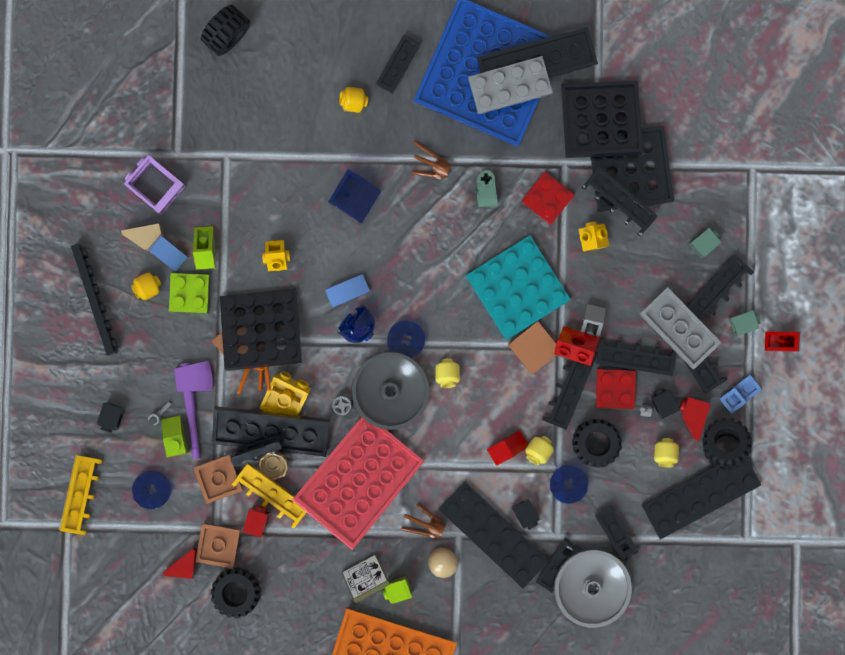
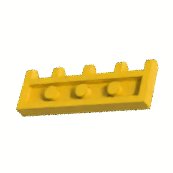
M75 455L59 528L60 531L86 535L87 531L80 530L83 517L90 518L91 515L84 513L87 499H94L95 495L88 493L91 480L98 481L99 479L98 476L93 475L95 463L102 464V459Z
M248 462L232 482L234 487L240 482L249 488L246 492L248 497L254 492L263 498L264 501L261 506L264 508L270 503L280 510L277 515L279 519L285 514L294 520L291 524L293 529L307 513L292 501L295 497L292 493Z

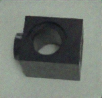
M661 388L653 392L654 396L650 399L660 419L680 411L670 390Z
M103 403L97 425L102 426L101 430L112 433V430H118L125 408L110 403Z
M528 498L511 507L523 529L528 528L530 530L538 525L537 521L540 518Z

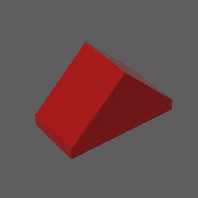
M765 332L764 351H799L800 332Z
M520 430L488 448L487 451L497 466L525 450L528 443Z
M196 547L163 572L164 576L193 579L196 568Z

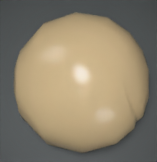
M279 451L273 454H264L259 460V470L272 480H277L286 475L288 462L286 457Z
M438 547L429 554L428 566L436 577L447 578L457 571L458 560L451 549Z

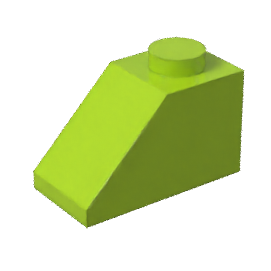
M213 226L194 227L193 257L196 270L215 268L216 254Z
M181 415L162 419L163 442L167 458L189 453Z
M406 575L390 581V585L382 589L385 600H389L391 604L412 598V591Z

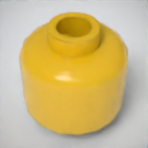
M346 87L344 91L341 90L339 105L342 106L344 111L360 113L363 107H367L368 96H365L362 88Z
M147 272L134 278L131 288L137 299L148 300L159 294L161 282L157 275L153 276Z

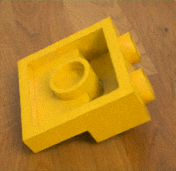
M281 371V373L276 372L270 384L271 390H267L259 409L265 412L299 415L312 388L308 387L309 384L304 380L296 381L292 379L291 375L285 371Z

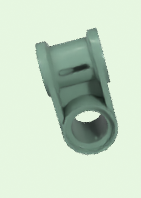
M484 170L477 176L478 208L495 207L498 205L495 176L489 170ZM484 174L487 175V178L491 179L490 181H488L487 184H485L484 181H481V178L484 177Z

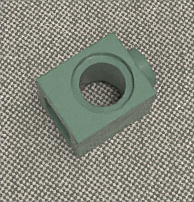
M708 228L689 245L700 258H704L721 243L719 240L720 235L714 229Z
M753 310L729 318L734 336H740L760 328L758 325L761 324L760 318Z

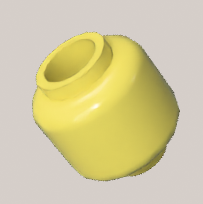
M442 359L435 366V380L442 388L455 387L460 381V366L458 363L453 362V359Z
M545 436L533 437L526 447V458L535 465L546 464L554 451L551 445L552 441Z
M663 438L662 441L655 444L654 461L658 463V466L670 468L678 463L679 445L674 443L673 439Z

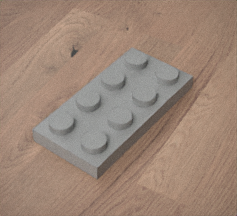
M542 56L468 77L478 115L553 94Z
M668 287L639 314L693 370L721 344L718 338Z

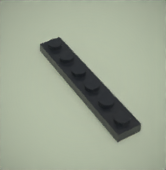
M80 244L72 245L71 249L106 355L117 354L118 344L115 337L112 338L111 336L112 326L109 319L106 320L105 318L106 307L104 302H100L98 297L100 289L97 283L94 284L92 278L94 271L86 260L88 258L87 250Z

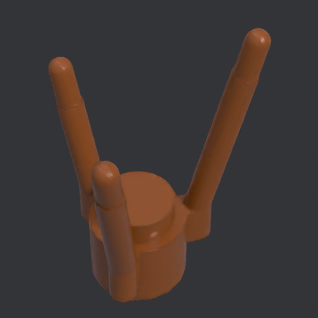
M414 141V145L435 158L436 162L418 155L413 157L433 166L432 171L436 173L412 171V174L433 177L439 180L441 177L446 178L451 164L447 163L448 160L441 158L422 144Z
M420 504L416 506L434 521L430 520L428 524L404 514L405 518L427 527L426 531L428 532L401 527L402 531L428 536L432 539L434 537L440 539L446 526L441 523L442 519L433 515Z

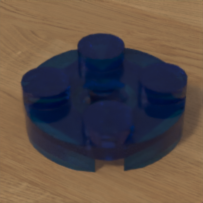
M400 321L391 327L387 337V344L391 352L414 358L421 353L425 346V334L418 324L412 321ZM403 335L411 336L412 339L409 345L401 343Z
M564 465L556 469L551 475L549 488L552 495L558 501L565 504L575 503L586 495L588 480L585 473L578 467ZM573 480L572 485L574 487L566 490L564 481Z
M159 471L141 473L135 479L132 486L133 499L146 509H155L164 505L169 500L172 491L169 480ZM153 484L157 492L149 495L147 487H151Z

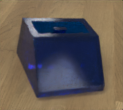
M348 169L328 203L362 224L380 195L381 190Z

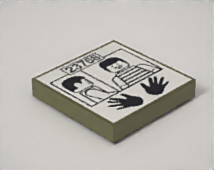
M376 554L342 572L355 603L390 585Z

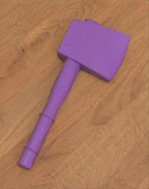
M209 361L191 365L190 363L180 364L179 368L174 369L177 392H184L193 459L201 458L193 391H212L213 378Z

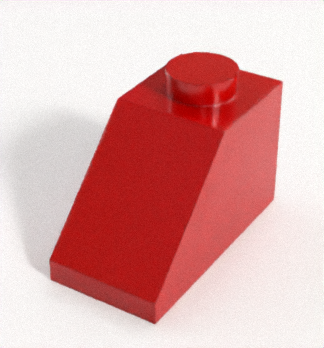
M686 397L679 406L680 416L692 439L699 441L711 404Z

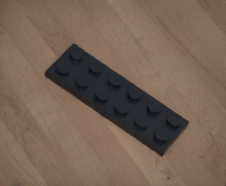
M588 27L477 57L480 73L542 56L548 78L598 65Z
M215 406L212 444L242 447L282 434L284 442L279 452L326 457L330 419Z
M748 460L747 462L744 461V465L741 467L737 465L734 470H732V467H729L728 470H724V467L718 469L715 465L641 506L658 538L661 540L761 486V483Z
M466 482L439 508L440 512L522 589L549 562L539 550Z

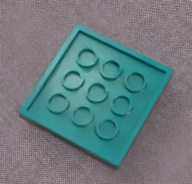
M530 235L465 275L505 340L571 300Z

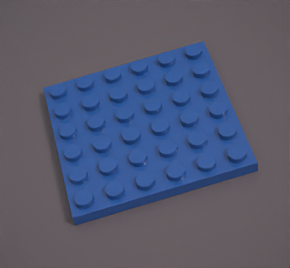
M457 0L413 102L519 147L540 98L478 115L468 77L480 74L477 57L552 36L471 1Z

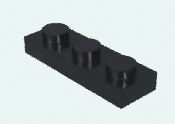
M403 35L376 85L393 94L420 47V43Z

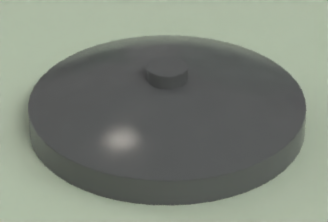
M394 352L381 353L365 361L355 374L352 384L353 402L362 418L373 426L389 430L400 429L413 423L424 411L429 398L428 380L420 365L410 357Z

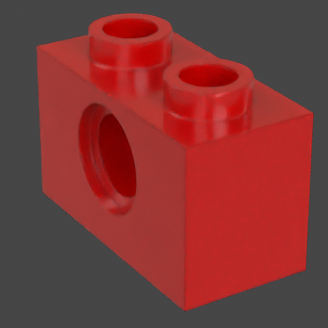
M563 326L554 354L591 366L600 338Z
M260 505L250 508L242 532L262 537L265 534L271 512H268L266 507L264 508Z

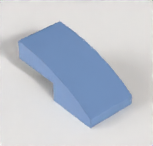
M161 235L148 248L152 254L175 272L188 258Z
M362 274L326 289L325 292L332 308L365 295L370 290Z
M749 374L725 393L720 400L732 414L759 393L762 388L753 376Z

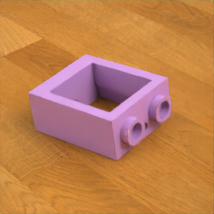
M150 155L144 156L137 163L138 168L134 172L131 171L125 177L126 182L124 185L162 215L186 186ZM151 164L174 182L157 204L152 202L134 186Z

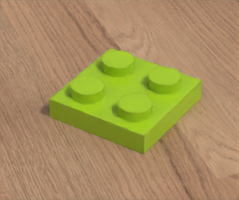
M171 273L169 312L208 313L210 275Z

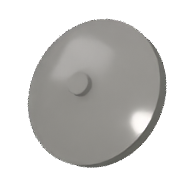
M597 549L583 550L570 556L559 568L554 582L555 599L562 613L572 622L589 628L606 626L617 620L626 610L632 593L631 579L623 563L612 554Z

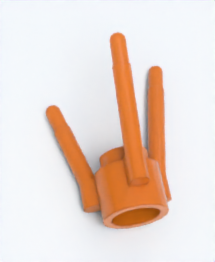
M269 367L253 368V370L259 371L258 390H262L263 370L265 369L267 390L270 391ZM245 369L237 391L238 394L242 391L250 369Z

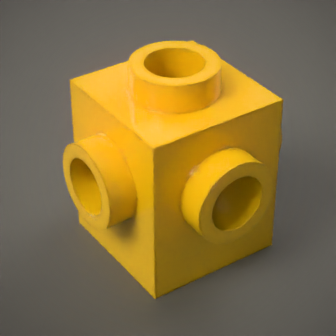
M595 221L586 223L585 228L578 229L583 252L610 246L605 224L597 225Z
M284 240L265 242V253H262L263 264H267L268 271L287 270L290 252L285 249Z

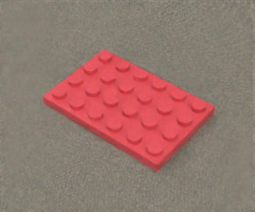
M361 417L292 501L353 550L424 463V460L388 430L373 426Z

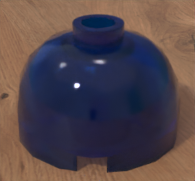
M361 305L355 308L357 312L354 315L349 313L338 328L340 330L338 334L351 343L368 341L374 335V316L368 308Z

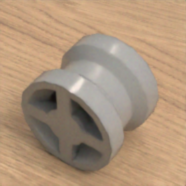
M339 396L333 401L332 408L336 414L345 415L351 411L352 403L349 398Z

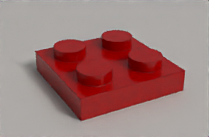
M544 172L521 202L551 225L574 197V194L548 173Z
M597 369L595 408L634 409L636 371Z

